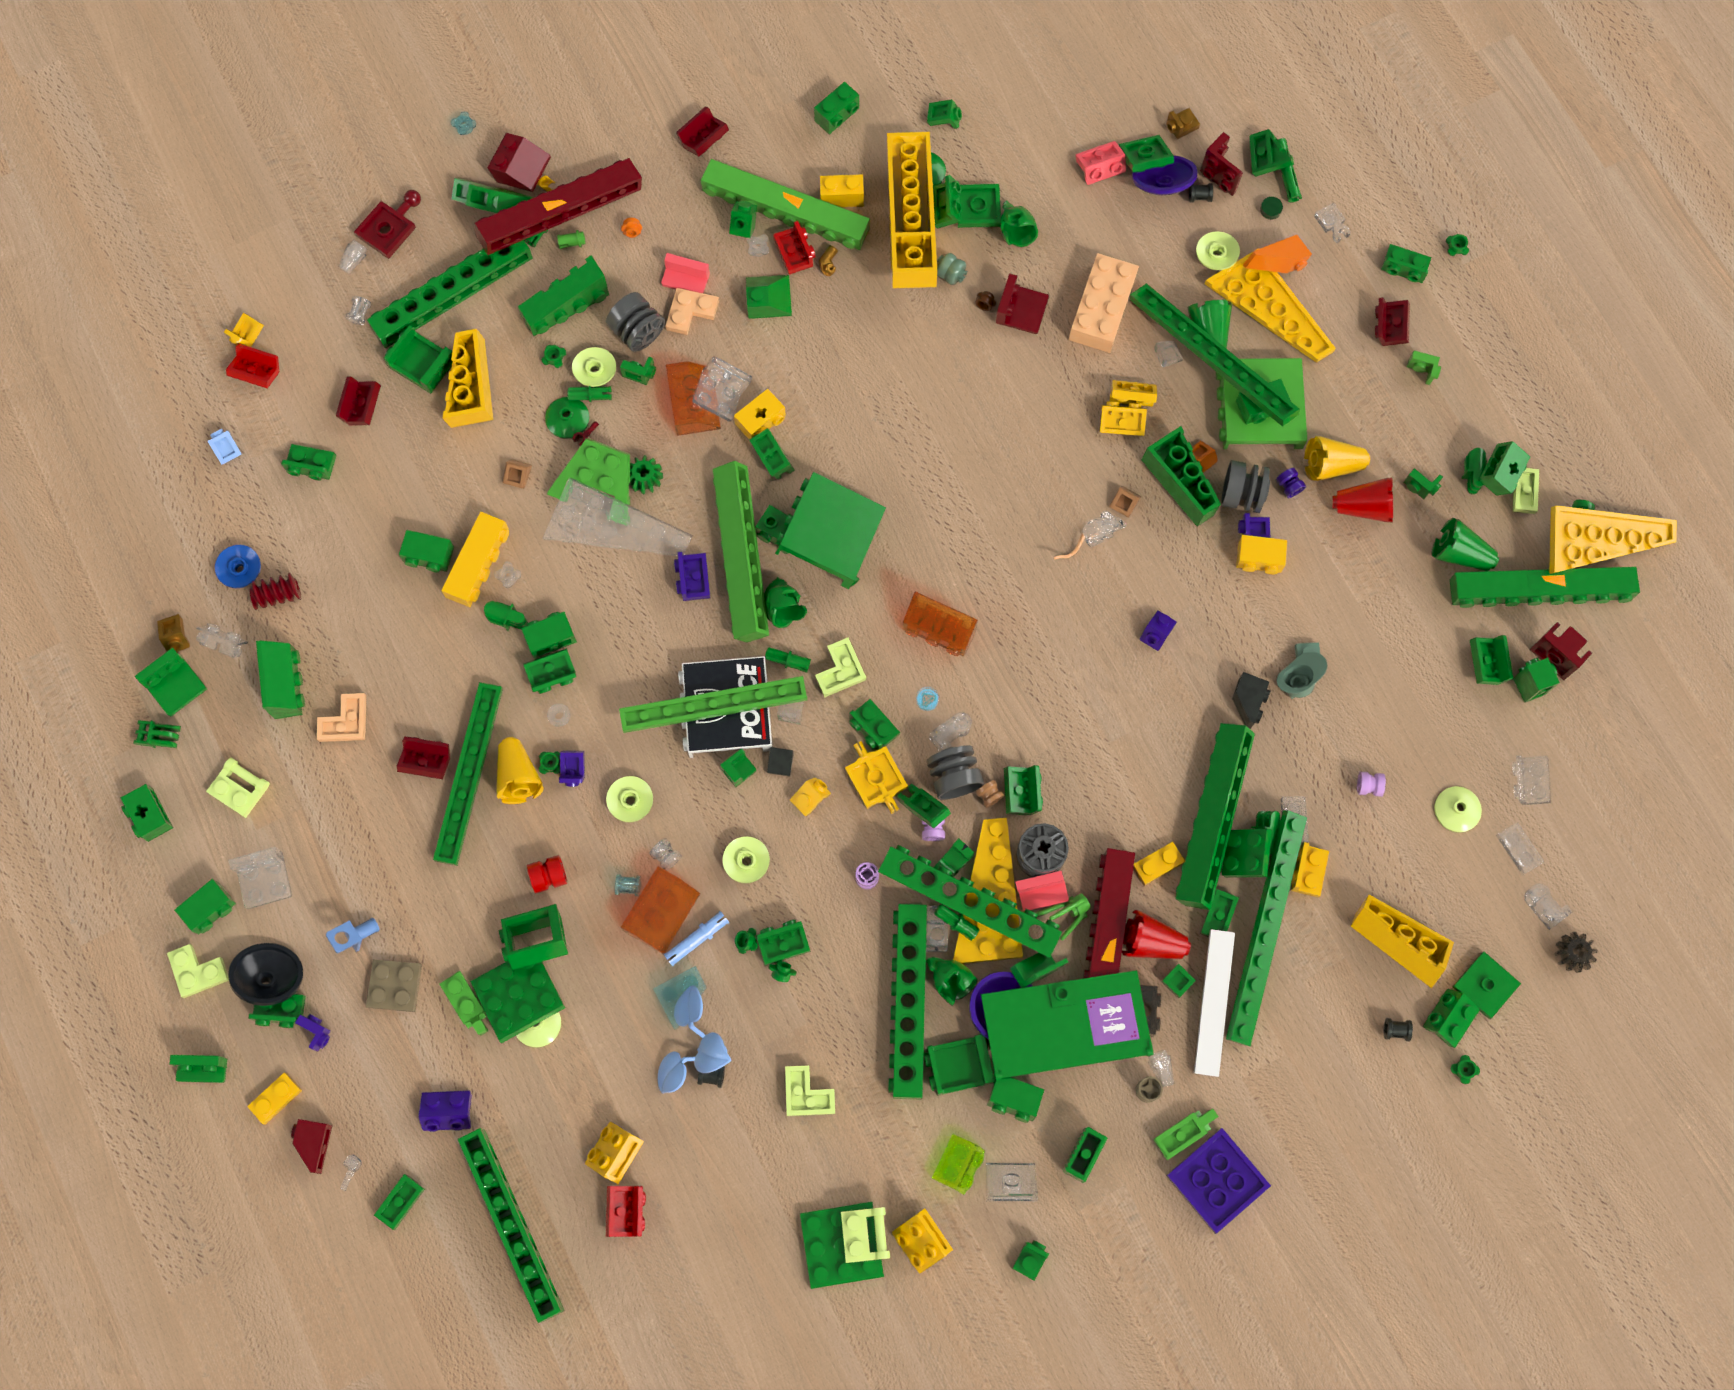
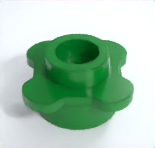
M1456 234L1447 237L1446 243L1449 246V255L1468 254L1469 248L1467 247L1468 239L1466 236Z
M556 345L546 346L544 357L541 359L542 363L560 368L563 365L562 359L566 355V350Z
M560 752L540 753L541 766L539 767V772L541 774H546L547 772L559 774Z
M749 928L748 931H739L736 934L735 945L739 953L745 954L749 950L755 951L758 944L754 928Z
M779 961L775 965H769V970L772 971V978L779 982H788L791 976H796L797 971L791 969V965L784 961Z
M1468 1055L1461 1056L1460 1061L1457 1064L1451 1065L1450 1068L1451 1072L1460 1078L1462 1084H1469L1470 1079L1480 1073V1068L1470 1060Z

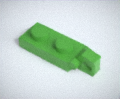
M461 971L439 984L461 1021L468 1029L473 1026L480 1036L489 1031L483 1022V1019L487 1017L485 1011Z
M1214 1109L1209 1110L1203 1115L1198 1110L1154 1138L1153 1141L1165 1159L1169 1160L1206 1135L1211 1130L1209 1123L1219 1116Z

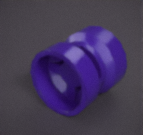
M1294 467L1284 471L1275 479L1279 486H1283L1284 494L1287 498L1298 495L1307 487L1304 481L1298 478V472Z

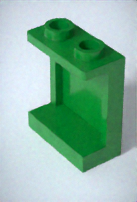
M411 325L399 334L397 342L393 347L388 348L384 357L388 368L430 394L450 370L453 362L451 360L452 350L446 346L444 349L418 334Z
M982 1034L975 1035L973 1038L936 1046H927L924 1059L926 1067L931 1066L933 1076L929 1077L931 1090H936L937 1096L994 1084L995 1079L987 1044Z

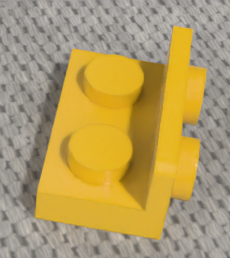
M1112 380L1110 401L1122 404L1140 403L1142 406L1150 407L1156 403L1157 385Z
M1107 401L1106 405H1101L1099 432L1144 436L1147 409L1142 408L1140 403H1129L1128 407L1120 406V402Z
M1303 842L1300 845L1296 868L1291 882V891L1318 898L1321 896L1329 855L1328 850L1311 847L1307 842Z

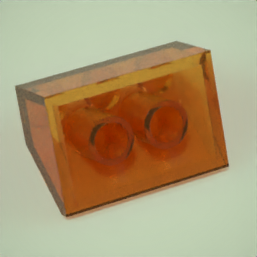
M689 361L666 364L677 436L721 429L711 367Z
M915 591L903 620L902 629L912 637L919 636L926 639L925 641L931 646L938 647L939 645L945 648L953 656L961 655L964 657L976 634L978 620Z
M657 866L623 922L621 929L635 939L664 954L699 898L700 893L680 878Z

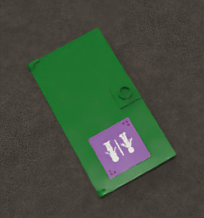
M1137 970L981 994L996 1080L1154 1055Z

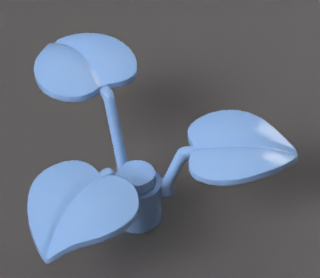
M694 985L689 986L679 997L674 1009V1018L679 1026L685 1027L688 1025L692 1031L702 1037V1040L697 1049L698 1053L696 1056L681 1058L678 1052L673 1051L664 1057L659 1066L657 1078L659 1090L663 1094L675 1092L683 1085L687 1073L684 1063L687 1061H694L695 1068L700 1073L716 1071L732 1061L719 1034L711 1032L705 1035L694 1026L693 1022H697L703 1012L702 998L698 988Z

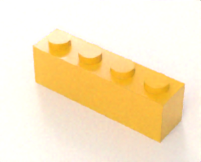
M480 511L441 590L445 598L467 607H471L472 603L477 601L480 595L479 588L482 582L487 581L490 574L489 568L492 562H496L498 559L499 548L502 542L505 543L509 536V528L505 521Z

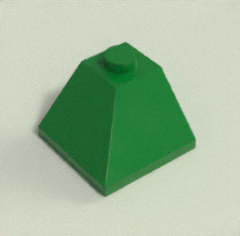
M789 275L746 277L749 319L792 316Z

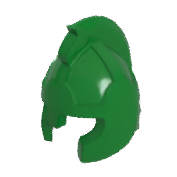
M1005 201L1002 206L1004 212L1001 216L1000 227L1006 243L1018 247L1032 244L1038 237L1035 218L1023 206H1013L1008 201Z
M778 577L768 585L764 592L767 619L775 627L785 628L792 621H799L807 614V608L804 605L799 606L801 597L799 592L792 586L787 585L785 580Z
M929 957L926 960L929 969L933 971L936 991L951 1006L954 1005L955 1000L967 996L978 983V979L971 970L958 961L944 960L938 957Z

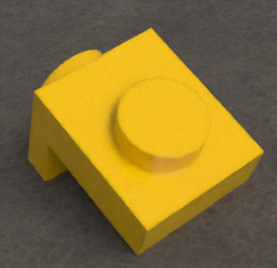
M243 313L233 331L225 329L224 333L230 336L229 341L235 345L244 344L252 347L264 325Z
M812 778L800 787L790 801L804 816H808L831 793L822 780Z

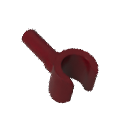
M594 421L583 433H575L572 440L577 442L582 437L583 441L579 444L581 446L599 425L598 422Z

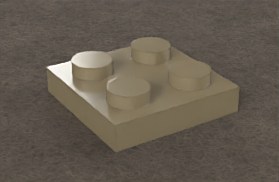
M373 959L366 1007L415 1012L422 964Z

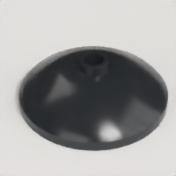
M261 943L252 945L235 956L229 967L228 980L232 991L243 1001L259 1006L275 1005L289 999L298 991L303 980V966L299 957L287 947L274 943Z

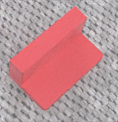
M667 253L664 260L666 270L661 281L662 286L675 290L680 288L704 293L710 276L709 264Z
M1062 871L1015 881L1023 911L1025 909L1031 911L1069 901Z

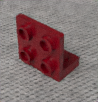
M1223 132L1207 148L1200 171L1205 178L1219 185L1223 192L1233 196L1237 191L1243 172L1223 157L1229 149L1227 145L1230 136Z
M1009 273L998 307L996 323L1032 334H1038L1049 295L1020 287L1019 284H1016L1018 276Z

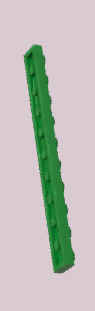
M1147 283L1130 294L1131 302L1282 427L1299 415L1300 408Z
M1283 810L1268 874L1226 1035V1040L1251 1047L1307 817L1289 810Z

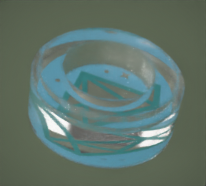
M923 687L917 693L916 703L922 710H933L939 703V694L932 687Z

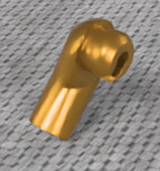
M832 245L828 246L818 261L821 272L826 276H831L836 271L832 259L838 250Z

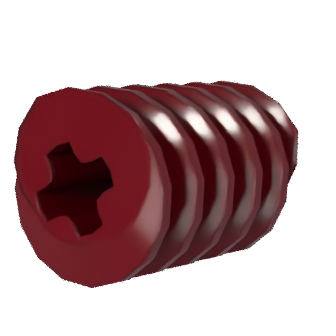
M288 573L287 580L282 575H279L278 582H275L273 577H270L269 584H266L264 579H261L260 586H257L252 581L250 598L255 610L258 609L259 605L262 608H266L268 602L271 606H275L277 600L280 604H284L286 598L289 602H293L295 596L301 600L298 581L291 573Z

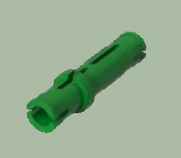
M1285 138L1278 139L1283 148L1294 161L1293 156L1290 155L1287 140ZM1293 165L1280 169L1288 201L1290 203L1299 201V199H1302Z

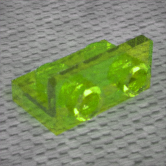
M952 1134L932 1179L965 1195L966 1191L973 1184V1176L977 1168L984 1161L985 1150L977 1144Z

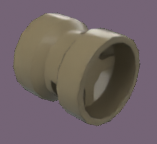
M1146 1077L1139 1081L1136 1086V1095L1143 1102H1153L1162 1095V1084L1155 1077Z

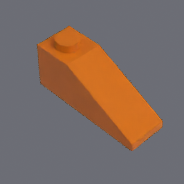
M1294 235L1253 251L1243 266L1248 269L1289 273L1294 270L1298 272L1308 264L1306 261L1312 253L1299 236Z

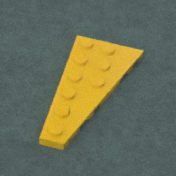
M1253 252L1238 260L1230 268L1218 272L1205 281L1206 286L1229 302H1232L1233 305L1314 362H1319L1335 351V346L1278 272L1248 269L1243 266Z
M1553 506L1551 507L1549 574L1675 543L1677 520Z
M1007 818L983 820L970 881L974 882L972 887L980 891L984 887L996 893L994 898L1000 901L1006 898L1017 904ZM968 893L965 904L973 907L978 903V897L975 893ZM995 903L989 904L986 907V914L992 918L998 916L1000 912L998 905ZM1011 914L1007 919V923L1011 928L1020 926L1017 914ZM963 915V918L979 928V932L972 941L959 933L953 960L966 964L1023 958L1021 943Z

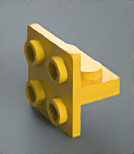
M610 1121L601 1131L600 1138L595 1147L589 1151L585 1165L604 1178L619 1184L644 1141Z
M925 1208L892 1231L896 1242L901 1246L918 1273H922L953 1250Z

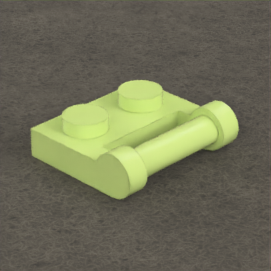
M229 758L206 792L246 818L265 793L270 783L263 778L259 779L238 765V761ZM232 773L238 775L255 787L254 791L250 793L229 779Z
M885 1207L841 1212L846 1263L890 1258V1251H887L884 1225ZM874 1216L877 1252L870 1253L866 1217Z

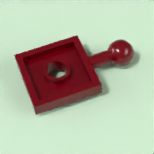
M408 190L404 194V202L397 210L380 201L354 231L355 236L389 259L415 230V224L403 215L410 207H416L420 204L421 195L416 190ZM389 226V232L385 234L379 232L382 227Z

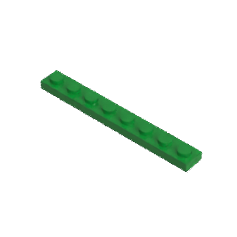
M479 682L433 857L435 862L458 866L503 692L502 686Z

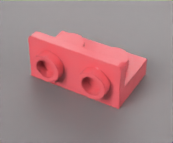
M1115 141L1076 154V162L1084 171L1087 185L1126 172L1125 153Z

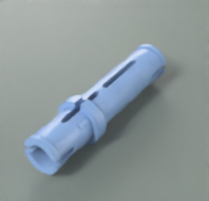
M719 911L705 924L701 923L699 925L700 928L667 953H664L663 955L667 960L676 954L669 963L674 966L708 938L709 940L712 939L714 933L726 924H729L726 918L717 923L724 916L723 913Z

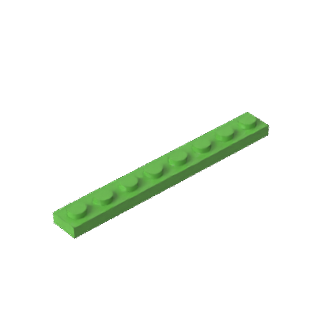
M800 676L620 708L619 711L623 733L807 701L804 678Z

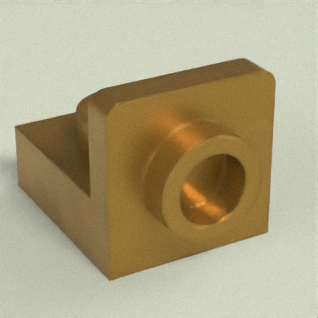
M1190 108L1177 114L1174 111L1169 112L1166 125L1169 132L1173 133L1177 139L1199 129L1200 123Z
M179 614L157 621L159 640L166 651L172 647L177 652L190 647V643L184 634L183 619Z

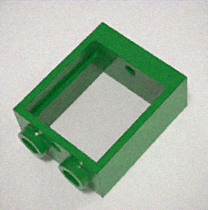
M557 904L501 919L502 929L498 931L501 943H505V947L501 948L505 962L509 961L512 970L568 955L562 917ZM551 926L553 940L515 950L514 936Z

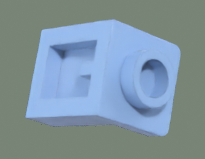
M220 429L210 435L212 439L208 443L221 465L242 455L229 431L224 432Z

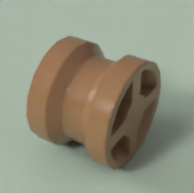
M995 780L988 782L976 791L977 796L983 799L985 808L995 805L1005 797L1004 793L998 790Z

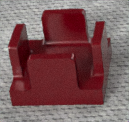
M1556 622L1529 650L1540 660L1548 658L1550 663L1555 666L1557 675L1562 680H1565L1582 666L1592 652L1589 650L1580 658L1577 653L1587 643V640L1571 626L1560 637H1557L1553 632L1561 624Z

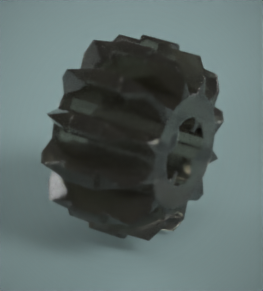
M1577 932L1570 933V936L1565 934L1561 937L1562 942L1559 941L1555 945L1560 950L1555 952L1554 955L1561 956L1562 959L1559 960L1558 964L1566 963V971L1574 969L1576 973H1580L1582 969L1589 970L1591 968L1590 963H1595L1597 960L1592 954L1597 953L1598 950L1590 946L1594 943V940L1586 941V934L1584 933L1578 936ZM1573 949H1575L1574 951L1578 950L1579 956H1577L1578 954L1574 955Z

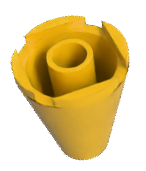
M1315 436V438L1309 439L1305 448L1304 459H1308V466H1305V472L1310 480L1320 481L1363 471L1370 463V454L1362 447Z
M514 737L503 739L498 745L497 798H501L502 803L521 804L527 802L526 798L532 795L533 799L537 798L543 792L544 787L524 746L519 739Z

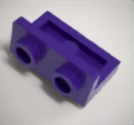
M682 551L677 552L678 559H674L675 573H680V580L676 581L677 594H682L683 601L709 599L710 588L706 553L683 555Z
M471 1091L423 1092L419 1110L422 1130L435 1132L438 1130L459 1131L470 1129Z

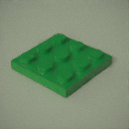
M509 961L470 981L501 1044L566 1008L543 962L512 970Z
M873 1202L800 1213L811 1289L884 1277L882 1259L846 1263L841 1212L873 1209ZM874 1216L866 1217L870 1253L877 1252Z

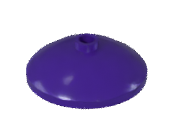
M1174 156V163L1164 167L1146 169L1143 172H1132V179L1134 184L1144 192L1161 196L1172 195L1186 190L1196 181L1197 167L1192 161L1184 157Z
M996 972L986 976L975 986L971 994L969 1011L972 1022L976 1029L987 1039L988 1033L981 994L1021 988L1012 972Z

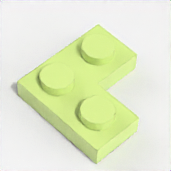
M1526 468L1522 473L1517 487L1513 491V512L1536 514L1538 511L1539 469Z
M849 638L827 646L835 667L815 675L824 698L866 681L865 673Z
M191 944L167 953L182 998L229 981L225 964L221 957L199 965L193 945Z
M809 1065L785 1066L787 1116L835 1114L834 1089L810 1090Z

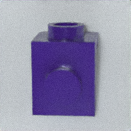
M1244 513L1242 519L1238 521V533L1271 538L1270 517H1250V513Z
M1157 610L1142 633L1140 641L1159 651L1177 621Z
M561 751L559 783H565V786L568 787L578 786L585 779V751Z
M311 1014L308 1017L299 1015L295 1023L315 1034L309 1048L317 1052L320 1048L323 1049L329 1041L330 1036L328 1034L331 1030L321 1026L322 1020Z

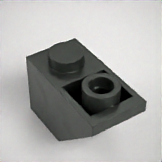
M1243 672L1237 683L1232 700L1244 724L1251 729L1255 723L1259 724L1263 711L1260 710L1262 702H1267L1271 690L1267 689L1269 681Z

